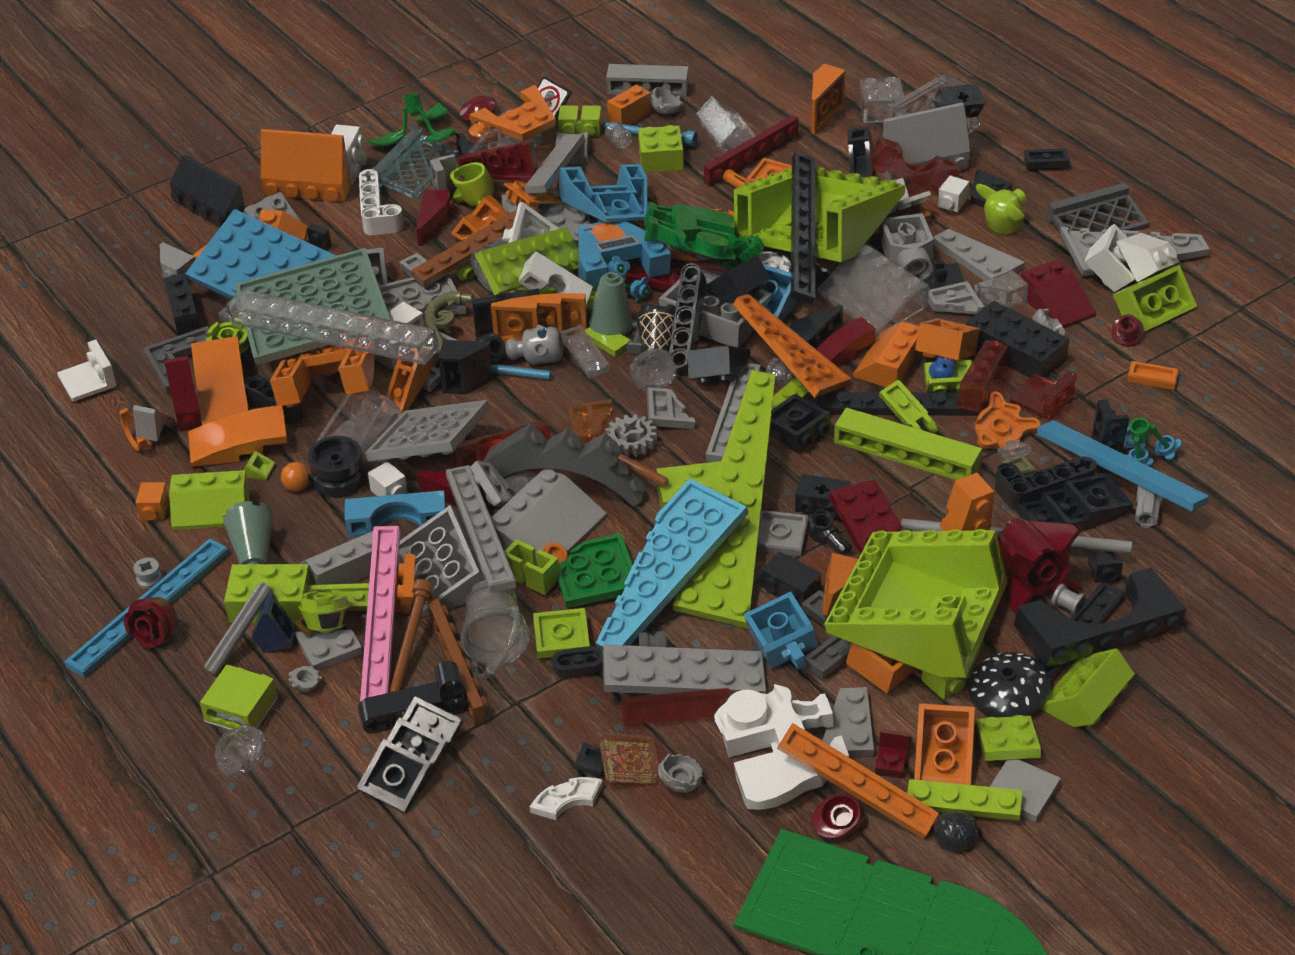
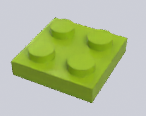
M585 608L533 613L538 659L553 657L555 653L561 650L590 647Z
M1016 715L1013 717L976 719V731L985 761L1041 758V747L1031 716Z

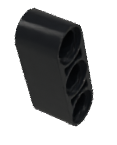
M257 375L245 380L244 385L250 405L255 408L277 406L270 380ZM301 403L293 407L283 406L285 423L295 424L302 419Z

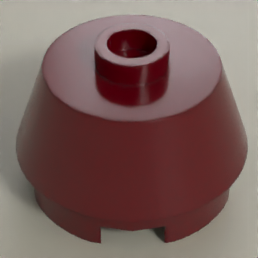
M161 597L138 599L130 605L128 613L124 615V627L127 634L132 633L140 641L138 645L144 648H155L156 646L164 645L170 639L177 624V613L169 601Z

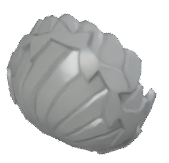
M663 87L654 88L651 95V104L658 113L674 114L683 105L682 101H680V95L677 97L673 96L671 90Z
M1040 308L1033 315L1032 320L1066 336V331L1058 319H1052L1048 316V309L1042 310Z
M668 754L659 764L658 775L670 790L679 793H689L699 786L702 780V768L690 756Z

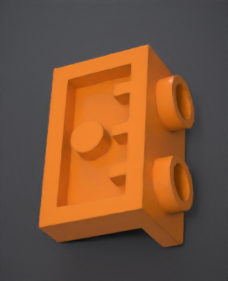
M405 553L403 563H398L395 613L410 614L413 601L412 589L414 586L415 554Z

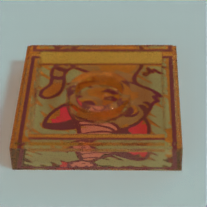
M600 734L598 740L606 782L660 785L662 779L658 775L659 761L654 736Z

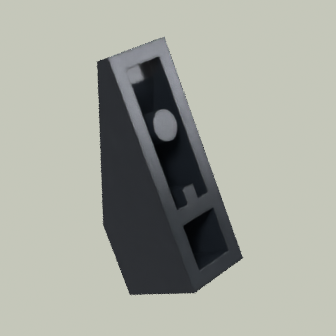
M839 304L795 320L789 328L816 349L843 323V306Z

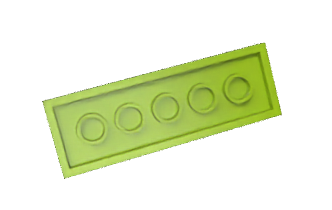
M567 226L485 249L475 254L494 295L524 287L518 280L525 262L535 252L545 256L568 272L578 270V247Z

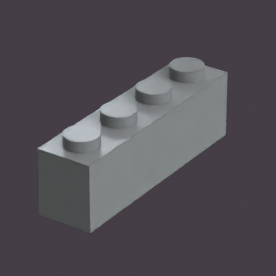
M609 64L606 76L607 94L619 95L632 86L638 85L649 91L651 95L654 88L663 87L671 90L673 96L680 95L681 97H686L689 84L688 66Z

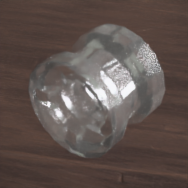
M777 357L769 362L765 372L775 375V380L782 386L787 385L793 376L792 371Z

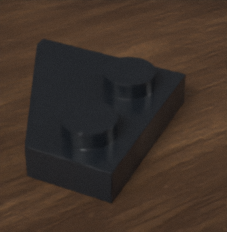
M977 169L970 203L984 208L986 200L978 194L976 190L977 184L986 185L997 192L1002 189L1011 191L1012 183Z

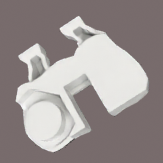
M774 684L773 691L768 694H762L754 690L735 692L715 713V723L723 737L728 757L767 747L772 748V753L734 762L736 781L747 809L761 810L777 807L791 801L805 791L822 787L827 779L777 749L792 723L804 730L820 726L826 728L834 727L833 713L825 693L820 694L814 701L792 700V694L788 688ZM842 736L835 737L830 746L849 757Z

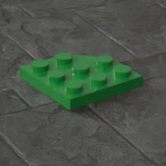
M621 533L586 541L573 548L568 558L561 562L558 581L566 609L617 598L618 595H622L625 589L624 583L633 564Z

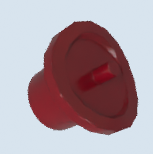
M1130 314L1121 316L1112 325L1111 329L1113 340L1122 346L1138 344L1144 334L1141 322Z

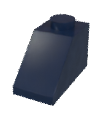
M274 594L267 596L257 617L255 627L252 630L253 640L258 644L263 653L291 648L297 630Z

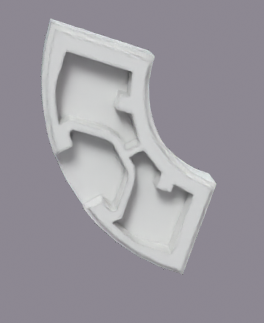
M578 777L568 779L569 782L555 787L551 785L535 798L530 805V813L557 820L565 810L571 807L581 805L593 806L603 787V780L591 777Z

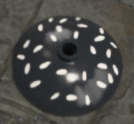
M1017 652L998 653L984 659L971 673L968 685L969 695L974 706L984 715L996 718L1013 717L1016 715L1032 716L1045 705L1051 689L1049 674L1045 667L1035 658Z

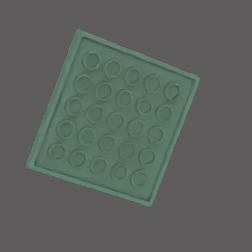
M366 248L235 284L256 365L268 364L277 359L292 357L295 354L314 351L320 347L335 345L345 340L360 338L363 335L382 332L385 329L392 328L391 320Z

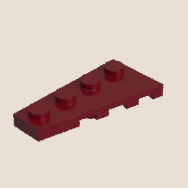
M532 140L461 155L457 159L459 167L475 162L483 164L489 171L492 180L529 181L538 170Z

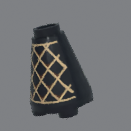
M644 304L638 312L637 326L646 366L651 369L663 368L669 358L676 310L674 305L653 306L651 304Z

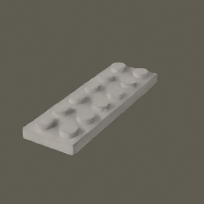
M603 645L604 692L730 697L735 692L741 690H754L762 694L766 693L762 651Z

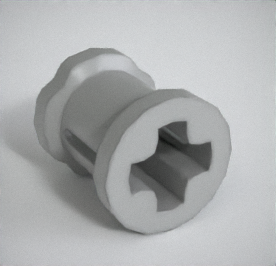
M1060 584L1052 596L1051 604L1054 606L1060 605L1070 610L1073 615L1086 601V595L1082 593L1078 595L1068 590L1066 585Z

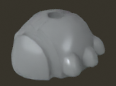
M301 666V668L298 667L288 673L290 677L288 679L289 683L300 692L314 690L322 679L319 671L315 670L313 666Z

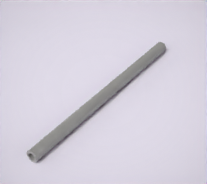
M902 518L901 525L904 530L942 531L940 527L941 522ZM991 527L990 530H996L998 537L1004 528ZM1077 536L1069 548L1131 554L1132 541Z

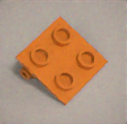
M520 181L504 183L509 188L506 192L507 199L516 206L524 202L538 213L539 204H562V201L557 199L553 192L546 191V193L526 194L525 185L527 183Z

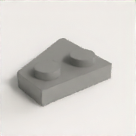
M968 281L926 290L925 298L933 311L977 314L985 308Z

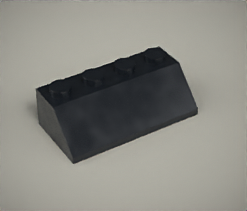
M186 154L182 156L170 181L171 197L175 203H179L217 227L223 225L234 209L244 213V199L239 184Z

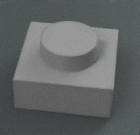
M416 253L399 261L400 269L412 277L411 270L427 260Z

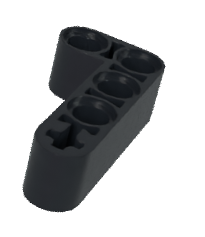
M1083 456L1028 475H1024L1012 463H1002L997 467L995 490L1007 506L1016 511L1020 503L1040 500L1042 492L1062 489L1066 480L1095 475L1096 462L1090 457Z
M453 661L439 663L434 670L436 682L376 695L360 701L358 712L363 730L372 734L393 729L397 720L404 717L414 697L452 715L462 712L466 707L464 685L457 664Z

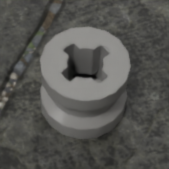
M142 558L134 564V574L137 576L136 581L140 588L149 590L162 579L159 563L156 559Z

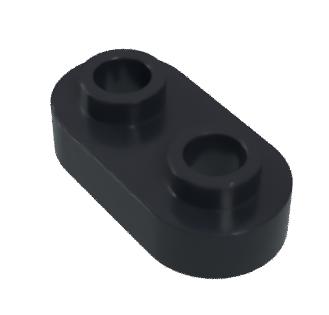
M598 647L561 650L552 657V669L555 674L562 677L597 673L603 669L602 650Z

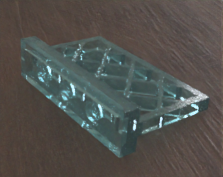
M415 126L372 170L378 173L380 187L384 185L416 199L432 182L431 167L428 166L430 160L444 157L439 156L440 152H446L449 155L454 154L456 157L458 150L439 141L426 142L425 138L428 136L423 135V128ZM426 143L432 147L422 148L421 145ZM431 153H434V154H435V157H427V158H425V155H424V154H431ZM412 155L421 156V158L411 159L410 157ZM424 164L425 168L414 169L413 165ZM409 166L410 169L400 170V167ZM427 174L428 177L418 178L417 175ZM413 175L414 179L403 180L402 176ZM398 177L399 180L391 181L389 180V178ZM416 185L417 188L415 190H411L406 186Z

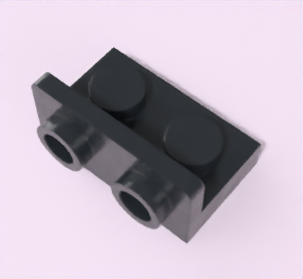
M1098 400L1091 438L1122 453L1129 424L1128 415H1116L1115 410L1111 409L1108 400Z

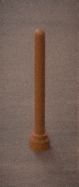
M620 453L618 458L627 465L628 469L660 486L665 487L669 484L667 477Z
M418 579L414 582L412 593L414 594L415 601L389 692L401 690L425 602L432 597L435 585L430 581Z

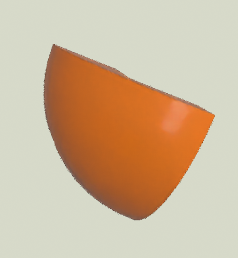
M491 195L485 196L472 214L464 216L451 234L460 240H464L508 214Z

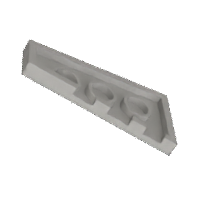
M947 229L933 237V245L991 286L1025 269L1024 261L953 230Z

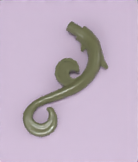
M453 291L425 302V306H428L425 312L426 327L438 345L433 349H427L425 347L431 345L433 340L431 338H424L417 342L415 348L436 355L435 358L438 357L443 343V338L438 329L449 328L455 321L454 314L450 310L438 311L446 306L472 303L473 294Z

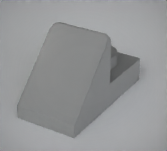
M137 405L133 407L136 435L139 438L145 437L147 440L158 441L161 430L164 427L173 428L175 419L158 410Z

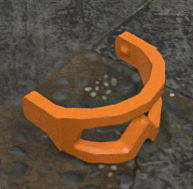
M128 408L121 410L122 427L132 447L139 451L153 445L152 440H147L145 437H136L137 443L135 442L128 429V425L134 421V415L130 414Z

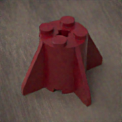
M1013 518L1008 521L1006 527L1000 532L997 538L1008 580L1006 589L1010 607L1015 613H1017L1018 606L1029 603L1034 594L1044 595L1043 591L1049 589L1055 591L1063 583L1079 592L1082 591L1083 587L1068 576L1070 573L1068 560L1070 561V558L1066 551L1081 532L1076 526Z

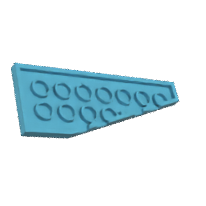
M690 478L658 512L655 518L656 524L646 537L647 543L643 551L639 552L624 583L625 589L622 595H618L616 599V608L612 616L607 618L596 641L598 648L603 651V645L630 646L639 636V632L645 630L748 515L747 507Z

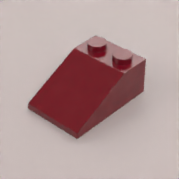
M1060 259L1021 272L1019 294L1037 311L1040 308L1042 310L1048 309V316L1052 319H1058L1063 328L1096 317V312L1073 271Z

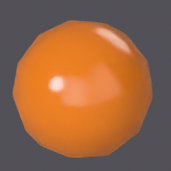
M302 462L288 463L282 469L280 477L283 486L292 492L305 490L309 484L307 466Z

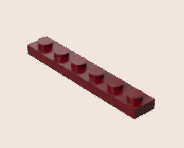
M791 115L704 165V183L711 186L722 180L723 174L728 169L736 172L798 136L799 118Z

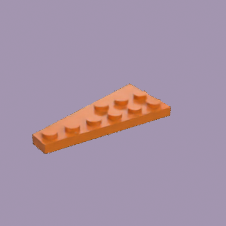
M746 294L736 298L733 303L735 308L814 398L848 385L851 378L753 297Z

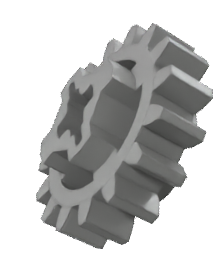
M626 414L622 420L616 417L615 423L609 422V428L605 429V432L622 449L620 453H625L626 457H629L630 454L638 457L639 452L647 454V448L653 450L654 443H657V428L653 426L652 420L646 422L645 416L639 419L637 414H634L632 418H629Z

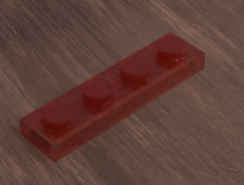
M729 687L621 697L623 725L714 717L718 709L730 697Z

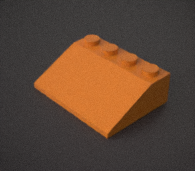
M262 129L261 183L264 196H273L281 192L284 197L345 202L351 189L344 135Z

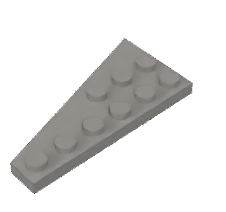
M1069 227L1060 228V235L1082 277L1096 275L1094 271L1088 268L1084 261L1089 249L1108 229H1104L1102 232H1089V228H1081L1080 231H1069ZM1121 230L1127 238L1139 234V231ZM1151 232L1149 235L1169 242L1175 249L1178 260L1209 255L1210 248L1201 234L1174 233L1172 236H1160L1159 232Z
M449 274L425 288L413 277L379 285L387 312L405 302L422 312L423 316H425L428 307L425 306V302L431 301L444 293L457 291ZM462 303L461 305L446 306L438 311L450 310L454 315L466 314V307Z

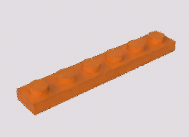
M794 723L791 724L777 747L781 752L922 839L925 838L939 814L934 809Z

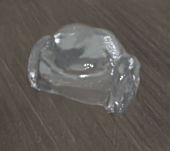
M248 724L225 732L215 747V758L217 759L219 770L225 775L237 779L245 773L255 770L258 762L262 760L265 754L264 744L266 737L264 733Z

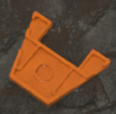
M536 85L520 91V99L526 103L516 109L508 110L503 115L497 117L486 108L470 114V121L472 123H484L485 128L500 129L502 134L521 141L556 126V118Z

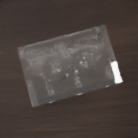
M712 95L696 113L701 120L700 124L709 131L708 135L717 141V147L723 152L730 151L756 136L737 111Z

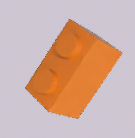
M635 85L608 100V122L631 125L650 114L651 93Z

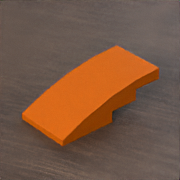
M586 293L541 294L491 303L493 333L500 336L504 342L509 339L522 340L524 331L537 328V325L557 328L562 339L564 333L583 334V331L588 328Z
M238 336L191 343L202 425L232 414L249 411Z
M283 406L257 408L232 414L189 431L191 467L240 462L239 455L253 454L254 451L263 453V445L287 443Z

